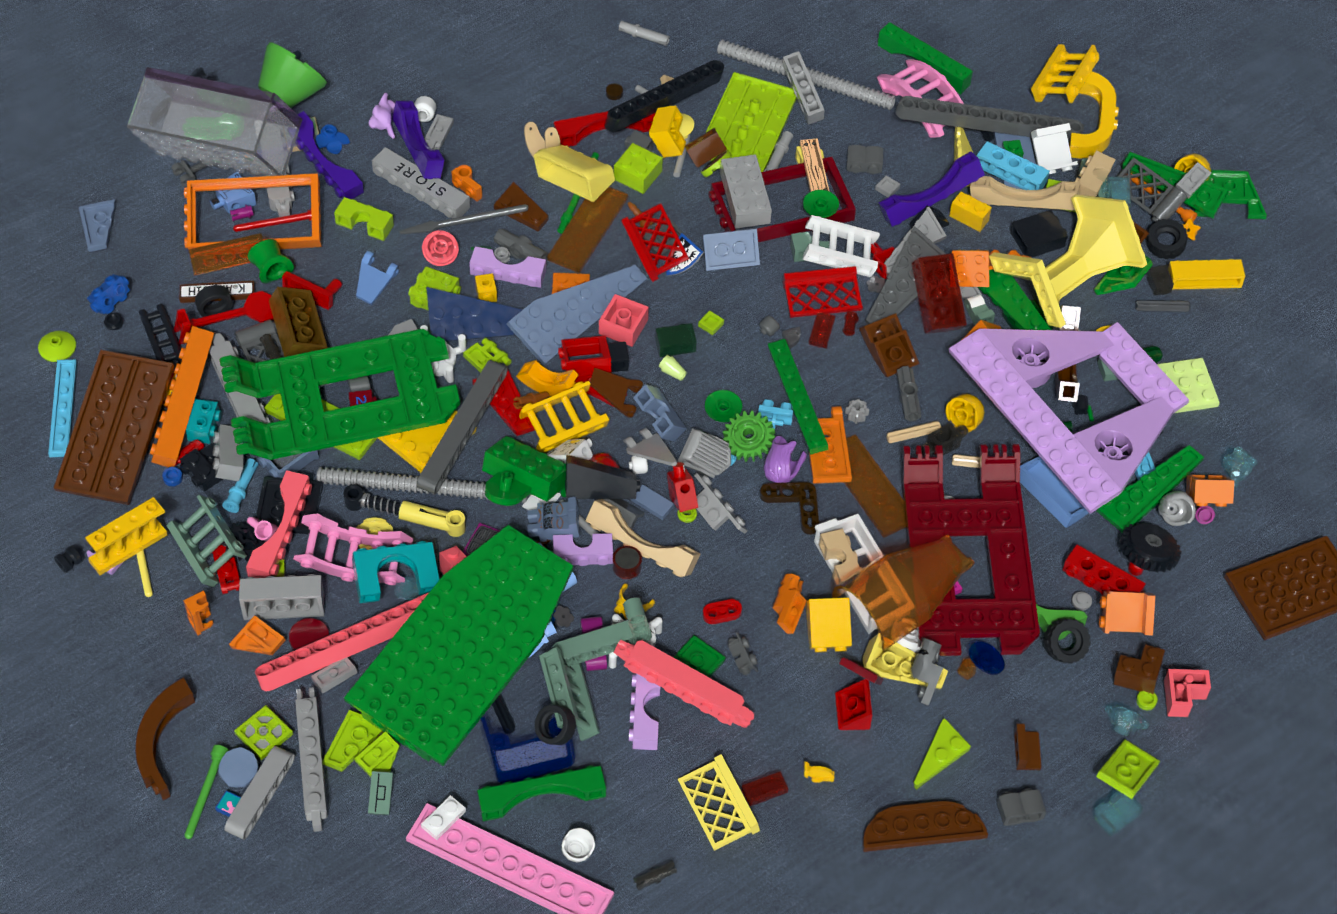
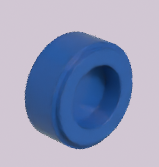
M168 467L162 474L163 481L168 486H177L183 480L182 472L177 467Z

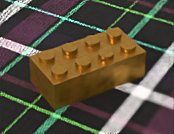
M277 287L269 299V304L284 357L328 348L311 290Z

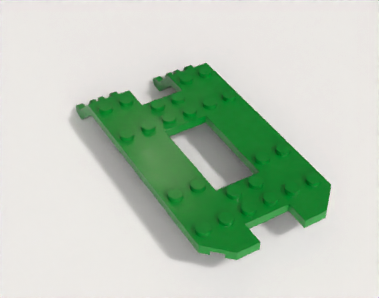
M418 329L258 363L232 355L221 357L219 359L220 366L224 367L221 370L224 382H227L224 385L225 392L237 391L255 398L281 394L286 420L268 424L244 416L233 418L231 425L233 428H237L233 431L234 441L239 444L236 446L237 454L249 453L273 460L446 423L460 405L457 387L455 384L437 388L431 362L449 359L445 339L439 336L436 338L430 335L428 331ZM393 370L399 396L324 412L318 386Z

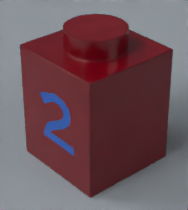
M371 390L349 392L350 406L377 401L376 396L372 397Z

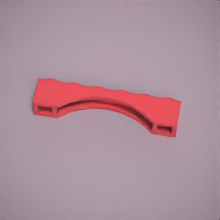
M286 470L280 484L282 499L285 503L282 522L268 541L252 551L246 566L248 577L266 578L268 576H277L280 559L283 560L285 557V547L287 543L291 542L292 530L294 527H297L299 522L298 515L300 511L304 510L305 498L307 495H310L312 490V484H310L308 475Z

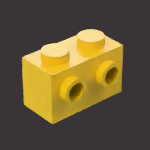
M960 192L951 204L949 216L981 232L989 221L992 207L970 195Z

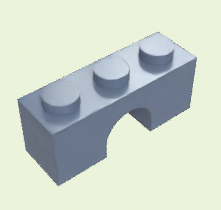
M645 384L633 397L642 411L648 412L656 419L652 425L662 439L675 442L687 429L659 388Z

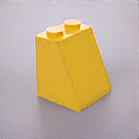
M849 598L809 599L805 604L809 648L815 649L816 653L827 652L829 648H835V652L847 651V648L852 646Z

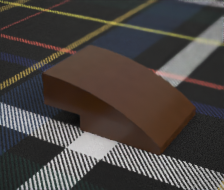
M896 313L859 328L872 357L886 378L896 374L897 369L903 366L911 368L919 364L907 331L902 329Z

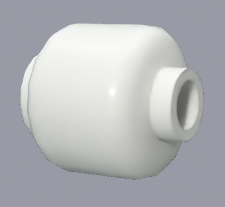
M427 96L417 98L414 105L418 111L419 121H431L436 111L435 101Z

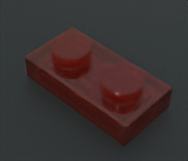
M822 312L817 313L809 345L827 349L836 316Z
M781 772L742 785V791L749 806L788 793L789 790Z

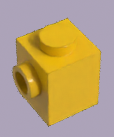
M493 273L475 276V288L478 299L497 302V290Z

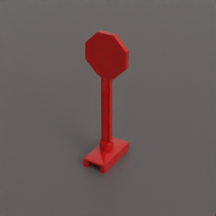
M264 291L251 293L242 308L198 319H189L185 309L177 310L174 331H181L180 345L185 344L183 343L185 334L191 331L192 326L201 327L244 315L260 323L269 319L271 321L274 320L269 304V299L272 295Z

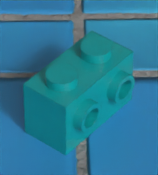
M195 399L186 427L188 441L198 439L202 443L211 444L214 432H217V421L220 422L222 416L218 402Z

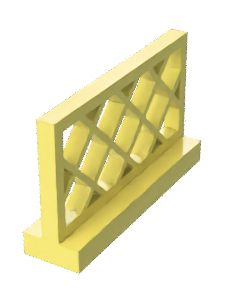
M722 754L715 757V761L678 779L714 851L749 833L753 835L760 831L758 822ZM714 768L716 772L714 781L705 779V773ZM693 779L697 780L698 784L696 789L693 790L687 788L685 782ZM702 782L712 785L709 794L699 792ZM716 786L725 789L723 798L713 796ZM697 795L707 798L704 807L695 805ZM711 799L721 802L718 811L708 809ZM725 803L734 806L732 816L721 813ZM706 813L717 815L713 825L704 822ZM720 817L730 819L727 829L717 826ZM737 821L743 823L745 829L735 832L731 830L733 822ZM715 830L725 833L724 839L717 843L712 838Z

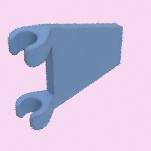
M367 251L361 261L356 297L372 305L391 279L397 276L399 270L397 269L398 265L394 263L390 264L386 273L370 266L375 261V258L373 257L374 253Z

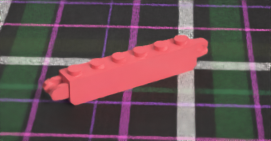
M622 640L618 642L613 653L625 661L624 667L628 668L632 673H637L646 678L648 682L655 683L664 688L666 692L672 693L680 697L684 702L696 706L702 712L712 715L721 723L730 726L732 723L746 728L751 724L750 721L754 719V713L743 706V696L643 640L637 641L635 645Z

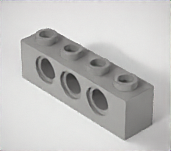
M800 52L784 56L783 68L807 124L823 120L825 110Z

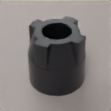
M1078 395L1077 402H1073L1075 414L1085 415L1088 413V397Z

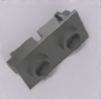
M736 632L738 638L729 639L728 648L734 658L741 655L740 658L735 660L739 672L743 673V675L750 674L752 669L759 672L756 667L758 661L753 653L750 654L748 649L751 647L746 637L742 638Z

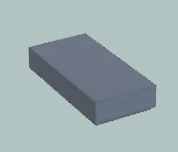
M643 484L640 487V492H636V499H631L632 502L661 520L674 508V503Z

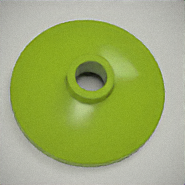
M65 331L50 332L43 336L38 344L39 354L43 359L50 362L66 360L76 350L74 337Z

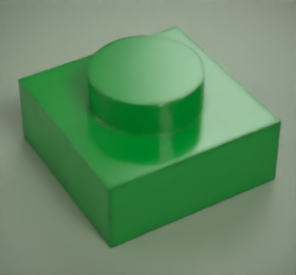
M1020 140L1003 141V149L1023 158L1024 152Z

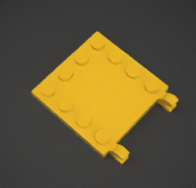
M454 411L446 423L377 438L421 473L457 414V411Z

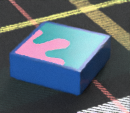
M226 791L215 807L216 811L230 817L241 797Z

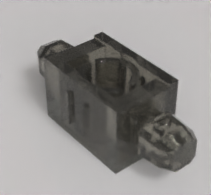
M949 423L928 434L927 443L924 445L930 447L929 455L933 454L936 457L934 450L936 445H942L943 455L960 447L961 440L967 435L968 429L965 425L954 427L952 423ZM924 445L921 446V452H922V455H923V456H924Z

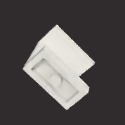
M1069 123L1036 129L1031 132L1037 165L1049 170V175L1056 173L1058 169H1062V172L1073 170L1072 167L1078 165L1077 161L1072 162L1066 134L1067 131L1071 130Z

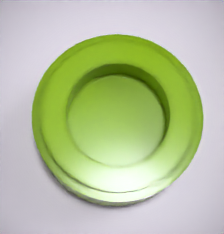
M1140 691L1136 698L1137 705L1143 710H1152L1158 701L1155 693L1148 694L1145 691Z

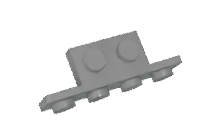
M696 473L694 476L705 488L697 495L699 508L696 509L712 529L716 531L730 519L738 530L746 533L748 530L744 527L745 521L739 515L735 516L733 513L735 509L728 502L725 503L722 500L724 497L717 488L713 489L711 486L712 481L706 475L702 476Z

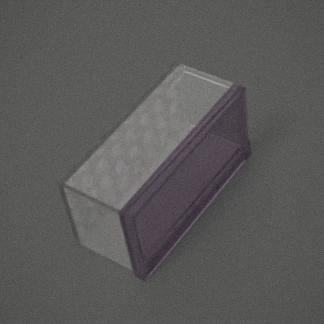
M147 67L127 128L132 131L134 136L141 138L140 141L147 143L148 147L155 150L156 154L160 156H166L167 154L178 160L186 158L192 163L199 161L211 167L218 165L219 168L224 170L232 168L239 173L246 171L257 177H260V175L280 176L285 175L302 119L275 93Z

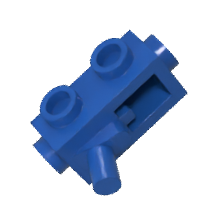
M114 274L108 276L105 282L95 288L91 295L87 297L91 303V309L96 313H111L118 301H124L128 297L127 293L130 291L128 287L129 281L124 276Z

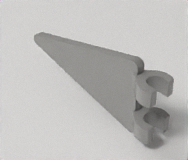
M647 428L639 431L644 437L641 442L636 444L630 436L623 440L628 446L626 451L629 455L671 466L677 465L676 459L659 434L652 435Z

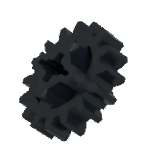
M240 521L237 526L235 523H232V526L229 528L236 540L243 545V551L247 555L245 560L248 562L252 551L262 546L265 541L255 536V528L250 527V524L243 525L242 521Z

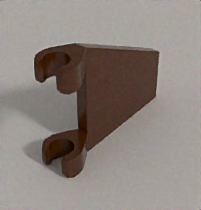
M594 368L590 386L622 414L632 418L636 412V406L624 404L628 388L638 393L643 386V382L640 380H630Z

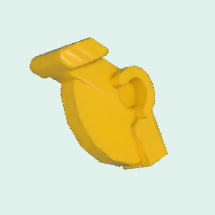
M804 761V777L808 778L810 776L812 782L816 783L834 781V771L827 767L810 766L808 762Z

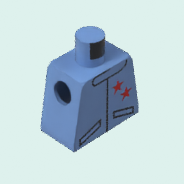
M235 172L234 174H232V175L229 176L228 178H242V177H241V175H240L238 172ZM251 188L215 190L216 197L210 200L214 210L223 206L228 213H230V210L245 207L246 204L247 206L251 205V207L256 205L255 194Z

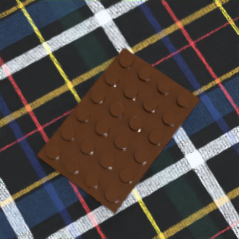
M1327 536L1233 570L1224 576L1264 641L1337 613V550Z

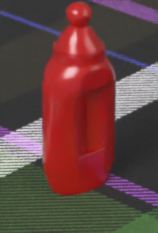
M198 439L191 441L179 451L175 466L181 464L180 458L194 449L202 450L205 447L204 444Z

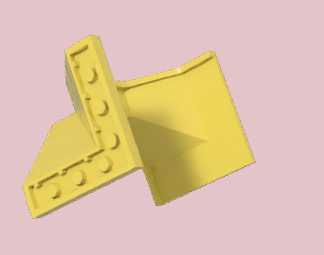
M1074 195L1071 200L1078 221L1069 249L1065 254L1045 267L1041 259L993 252L989 255L994 271L1032 281L1048 326L1061 328L1066 323L1059 307V301L1069 292L1094 275L1122 266L1143 268L1147 265L1140 239L1125 200Z

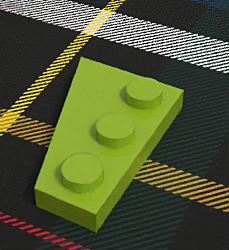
M349 710L323 759V765L342 772L383 731L364 719L362 714Z

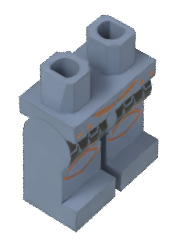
M569 497L568 502L537 503V509L527 510L529 523H536L528 524L529 537L540 536L541 542H545L547 539L553 540V535H573V538L580 537L579 508L576 497Z

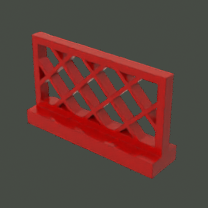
M661 203L630 220L628 217L621 220L652 282L658 280V275L689 259ZM661 210L662 214L659 219L652 218L654 213ZM641 220L646 221L643 228L637 227L635 223ZM650 222L657 223L655 230L647 229ZM661 224L668 225L666 232L659 231ZM645 233L653 234L650 241L643 240ZM657 235L664 236L662 243L654 242ZM668 237L675 239L673 246L666 245ZM652 246L659 247L657 254L650 253ZM664 248L671 250L668 257L661 255ZM675 251L683 253V255L677 259L672 258ZM659 259L666 260L665 265L657 268L656 265Z
M856 266L784 273L782 283L783 288H785L790 318L861 311L862 302L857 282ZM853 282L854 288L849 291L843 287L844 283ZM827 284H833L837 287L833 293L825 289ZM809 286H815L819 289L815 295L807 290ZM789 288H797L801 292L796 297L790 293ZM839 289L847 294L844 300L835 295ZM821 291L830 296L825 302L817 297ZM803 293L811 298L807 304L799 299ZM849 297H852L857 301V305L850 306L846 301ZM831 299H834L840 304L838 307L832 308L828 303ZM815 300L822 306L820 309H813L810 307L811 303ZM796 302L804 307L801 311L793 312V305Z

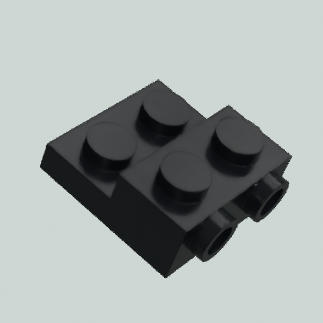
M214 443L200 451L194 449L180 458L181 471L185 475L188 474L195 487H200L204 492L223 480L216 478V470L213 469V461L216 456H213Z

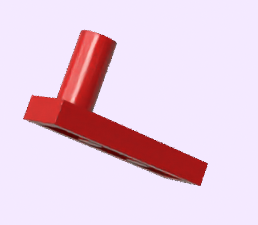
M288 271L282 275V287L311 290L315 304L327 310L333 306V295L342 287V283L338 279H333L325 288H322Z

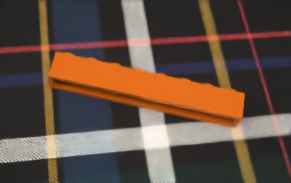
M192 326L190 333L186 332L183 343H186V347L181 348L178 357L182 359L181 364H176L174 374L177 377L176 380L172 379L169 390H172V394L167 395L164 406H167V410L162 411L159 420L163 424L161 428L157 427L154 437L158 439L157 444L153 443L150 454L153 455L152 463L165 467H174L213 339V332Z

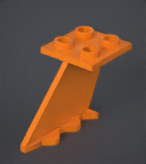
M979 249L952 250L953 286L989 287V270L994 269L989 255L993 252H1000L993 250L989 253V250ZM1011 250L1008 253L1009 255L1032 258L1026 255H1020L1016 250Z

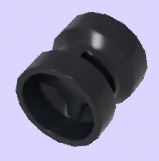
M71 545L65 549V553L54 557L55 562L64 573L71 570L73 564L78 565L82 562L81 556Z

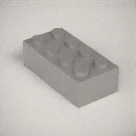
M748 155L721 159L720 175L735 229L770 224L772 209L757 156Z
M321 575L268 576L266 578L248 577L240 579L239 601L244 620H251L254 615L259 619L324 616V590Z

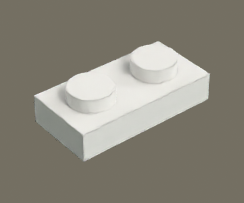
M450 795L421 823V828L438 840L466 812V808Z

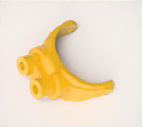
M624 584L620 589L619 599L616 602L617 606L614 608L617 614L622 613L626 619L623 603L626 600L623 597V593L627 589L628 584ZM652 599L649 603L643 604L644 612L654 606L655 600Z

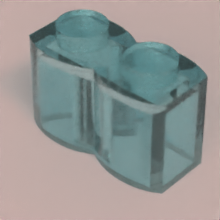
M1117 791L1110 797L1109 802H1102L1095 808L1093 819L1111 837L1125 825L1134 821L1141 814L1143 806L1135 798L1131 799Z

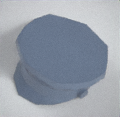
M242 747L235 748L226 752L222 757L218 774L229 787H245L251 783L258 772V761L254 753Z

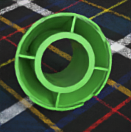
M269 42L266 46L258 88L281 106L291 109L325 87L327 84L326 80L306 62L303 64L295 58L296 55L285 48Z

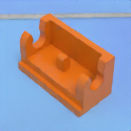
M204 590L183 600L188 620L197 636L213 625L212 620L208 623H202L203 619L211 615Z

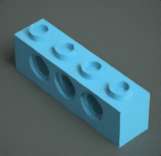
M988 141L977 154L984 171L1024 190H1040L1047 183L1049 170Z

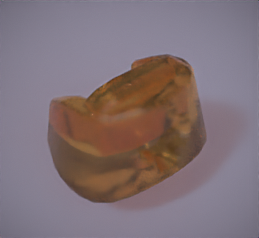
M973 658L964 659L957 671L958 674L966 680L971 679L976 673V661Z

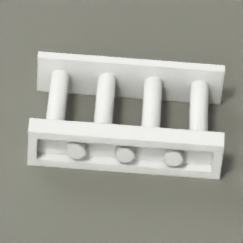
M811 215L805 228L813 230L812 244H809L806 248L803 260L833 268L856 266L857 274L872 277L878 268V261L870 260L871 244L874 245L880 233ZM820 232L830 235L829 249L819 246ZM837 237L847 239L846 253L836 251ZM854 241L864 244L863 258L853 255Z

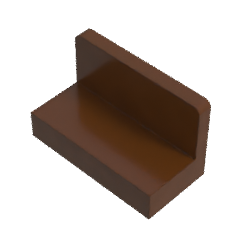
M715 128L685 145L686 151L696 167H700L727 150Z
M1016 724L1014 731L1016 770H1041L1039 733L1025 731V724Z

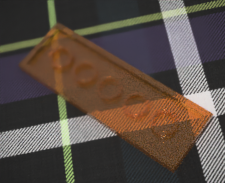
M608 187L594 202L585 199L548 254L547 260L580 273L627 201L628 194Z
M857 435L846 438L852 480L851 482H844L883 538L906 528L905 501Z

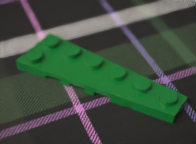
M1129 152L1122 165V169H1124L1135 158L1173 186H1176L1187 174L1132 152ZM1135 164L1131 168V173H1140V167ZM1143 176L1144 181L1153 183V176ZM1205 181L1184 203L1214 219L1228 194V189ZM1165 185L1157 186L1158 189L1164 192L1168 188Z
M994 269L989 270L990 286L978 288L984 294H987L996 306L999 305L1004 310L1003 313L1007 317L1010 316L1020 330H1051L1013 276L995 272Z
M1190 445L1166 462L1157 466L1154 471L1148 475L1145 474L1139 481L1126 487L1120 495L1096 511L1123 533L1126 527L1129 528L1130 524L1135 526V523L1145 517L1160 502L1164 495L1170 493L1204 460V456Z

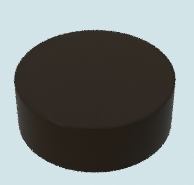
M616 83L608 85L606 87L607 98L610 100L621 99L623 87Z

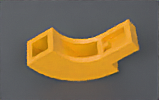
M537 360L525 363L516 375L521 382L539 393L546 391L549 396H554L572 388L578 376L575 370L562 373L552 372L544 368Z

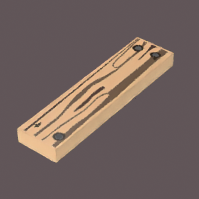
M818 139L800 140L810 192L815 190L829 191Z

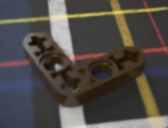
M767 483L762 485L760 489V499L765 503L799 502L802 531L808 535L816 533L815 526L819 524L816 488L812 483ZM788 489L791 490L793 494L791 496H786L783 494V491ZM805 490L809 492V499H806ZM806 505H810L814 508V510L807 512L803 509V507ZM808 518H811L812 527H809L807 524Z

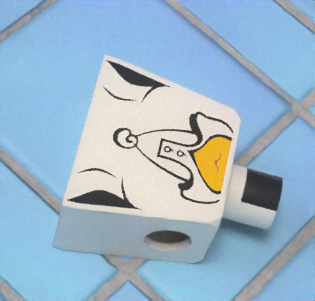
M588 437L567 440L547 455L562 461L564 464H566V455L590 460L593 455L590 449L592 441Z

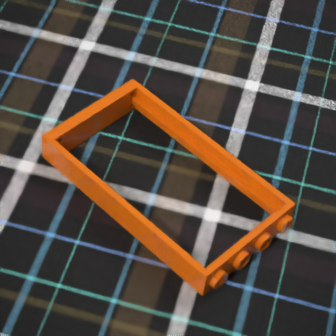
M318 173L187 181V187L184 188V197L187 198V204H184V213L187 215V220L184 221L185 232L187 231V237L184 238L185 248H188L190 254L249 251L255 244L267 240L196 243V191L311 185L312 236L275 238L273 240L278 242L280 249L322 247L320 180Z

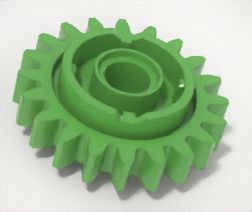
M753 410L750 412V415L743 411L742 417L737 413L736 420L730 418L731 425L725 424L727 431H723V436L725 437L723 440L729 443L731 454H736L737 460H740L742 456H744L745 462L748 461L749 457H751L753 462L755 461V456L762 459V452L765 454L769 453L767 448H771L775 438L774 434L776 433L775 429L772 428V422H768L767 416L762 418L761 412L755 416ZM748 434L753 435L751 438H745Z

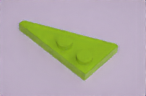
M945 718L942 720L914 781V788L916 790L967 753L971 748L968 742Z

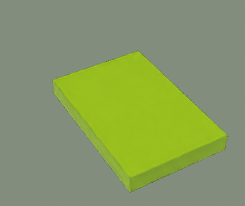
M1124 740L1100 769L1096 777L1133 799L1158 767L1160 761L1129 741Z

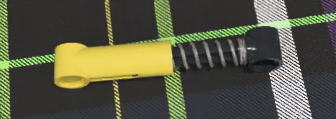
M355 484L348 485L343 492L345 506L351 511H357L361 508H368L369 510L373 508L375 511L380 510L381 513H393L394 516L399 515L400 520L447 531L452 537H459L466 530L465 516L458 510L447 512L408 501L396 503V500L392 502L390 499L384 500L383 497L381 499L377 498V496L372 497Z

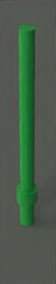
M593 152L591 158L598 160L599 154ZM577 194L573 195L566 212L561 216V223L557 229L560 234H563L567 225L571 223L572 214L581 197Z

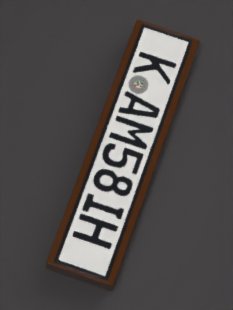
M254 281L181 284L179 300L180 303L195 302L197 293L211 285L226 287L232 300H247L249 294L255 293ZM213 299L211 301H221L222 299Z

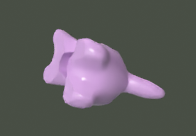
M384 93L379 105L374 107L373 115L368 123L372 129H387L388 135L394 139L395 134L391 125V113L394 112L395 102L388 100V94Z

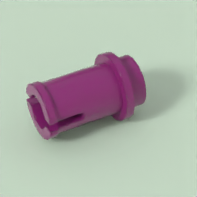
M246 204L245 207L230 210L232 221L247 217L250 219V216H254L251 205L247 206Z

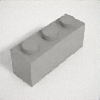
M220 424L218 432H214L213 443L216 444L213 448V456H216L213 461V469L216 470V478L239 481L243 470V455L237 454L236 446L239 444L235 443L233 431L237 428Z

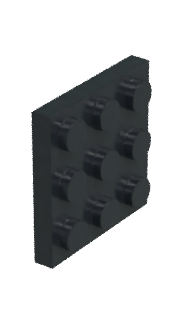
M264 476L256 518L260 521H268L279 527L282 522L285 506L280 490L283 478ZM309 480L310 484H312V490L310 495H307L305 498V508L303 511H300L298 525L293 528L292 533H310L309 527L301 523L302 517L304 515L317 514L323 486L322 481Z

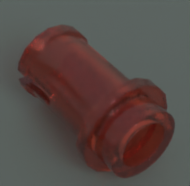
M849 311L844 316L845 325L843 333L847 336H852L855 333V326L859 321V317L856 312Z

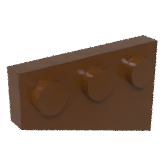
M513 182L495 202L494 210L526 204L529 207L527 211L506 216L539 232L549 220L548 215Z

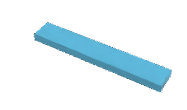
M76 359L57 360L49 457H64L71 438L77 372Z

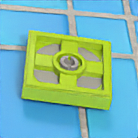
M266 705L234 730L235 735L261 760L268 756L274 746L279 747L293 735V731Z

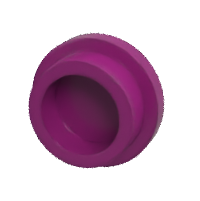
M1200 506L1197 508L1195 518L1199 523L1209 524L1213 521L1215 512L1212 507Z

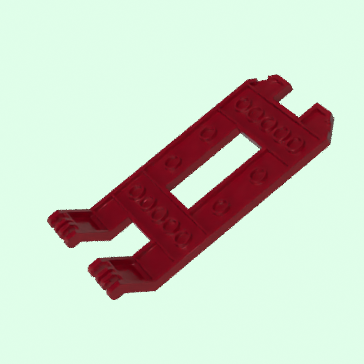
M980 444V488L982 499H944L942 445L935 446L936 457H929L930 447L924 445V458H922L921 445H916L915 447L917 458H910V446H903V490L918 638L921 641L923 638L942 645L939 653L940 656H961L960 638L999 637L1001 655H1021L1039 637L1040 629L1020 487L1019 444L1012 445L1013 456H1007L1006 444H1001V456H999L998 444H994L992 446L994 457H987L988 446ZM949 536L987 537L994 599L955 598Z

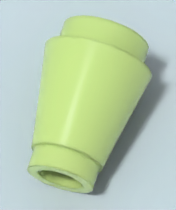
M666 355L659 364L662 372L680 381L687 374L673 356Z

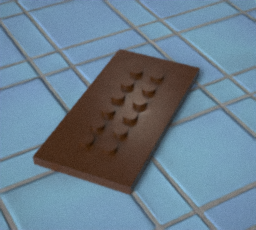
M100 350L54 485L55 491L126 505L130 504L174 369L173 363Z

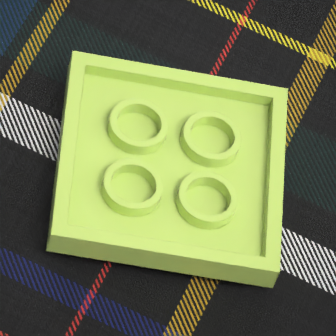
M1203 358L1157 364L1189 399V403L1175 413L1219 406L1220 402Z

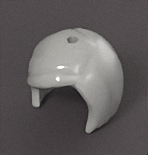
M1182 491L1167 493L1160 500L1158 507L1159 514L1162 515L1164 521L1172 526L1190 524L1196 514L1193 499Z

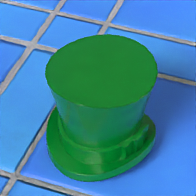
M263 240L255 244L248 252V260L260 270L259 279L262 283L280 280L286 271L291 273L294 269L291 260L281 254L276 240Z

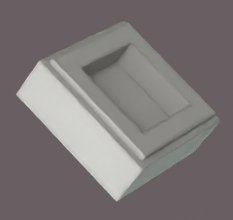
M885 176L876 185L875 190L886 197H890L900 188V183Z

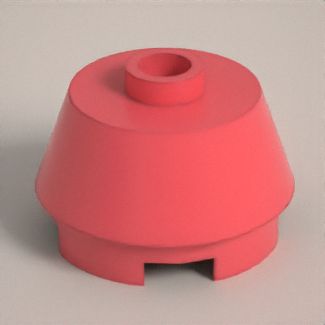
M441 230L428 234L422 244L424 257L428 262L436 266H445L452 263L459 251L458 242L455 237Z

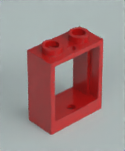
M606 336L561 340L558 355L559 359H561V369L565 370V372L575 370L578 376L592 375L594 368L611 373V356ZM592 354H599L600 356L598 358L569 360V357Z

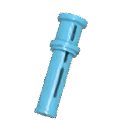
M249 458L246 460L239 481L229 489V496L222 504L223 508L231 513L239 511V505L246 497L245 490L258 467V462H255L254 459Z

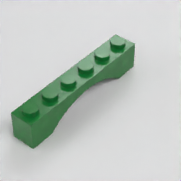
M891 22L879 31L877 46L891 54H905L930 65L940 74H943L960 95L970 86L973 71Z
M588 766L581 770H567L556 775L547 774L541 778H526L515 783L506 782L495 787L485 786L477 790L482 821L503 818L520 802L541 794H566L584 801L606 797V786L601 766Z

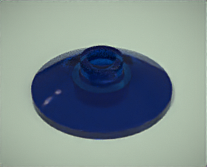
M981 641L974 642L970 646L969 656L980 670L991 675L1000 674L1004 670L1005 661L995 647Z

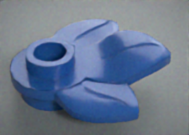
M327 124L321 129L320 134L316 136L315 143L318 148L326 147L330 153L339 154L342 144H349L350 140L347 135L338 132L334 125Z

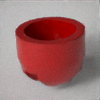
M1131 561L1128 565V571L1132 575L1139 576L1144 571V569L1134 565Z

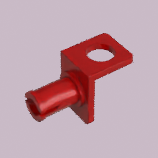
M874 242V245L871 244V253L873 254V260L878 261L876 272L886 279L887 267L884 263L892 255L895 248L890 247L883 250L878 243Z

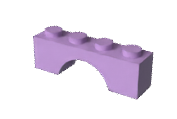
M475 247L470 260V275L478 276L493 273L494 280L541 288L546 273V260L528 256L521 263L509 265L498 261L492 249Z
M637 673L636 675L632 674V687H636V691L631 692V705H635V710H630V723H634V728L629 729V741H633V749L657 750L659 722L651 719L645 713L644 706L652 698L660 696V686L648 682L646 678Z

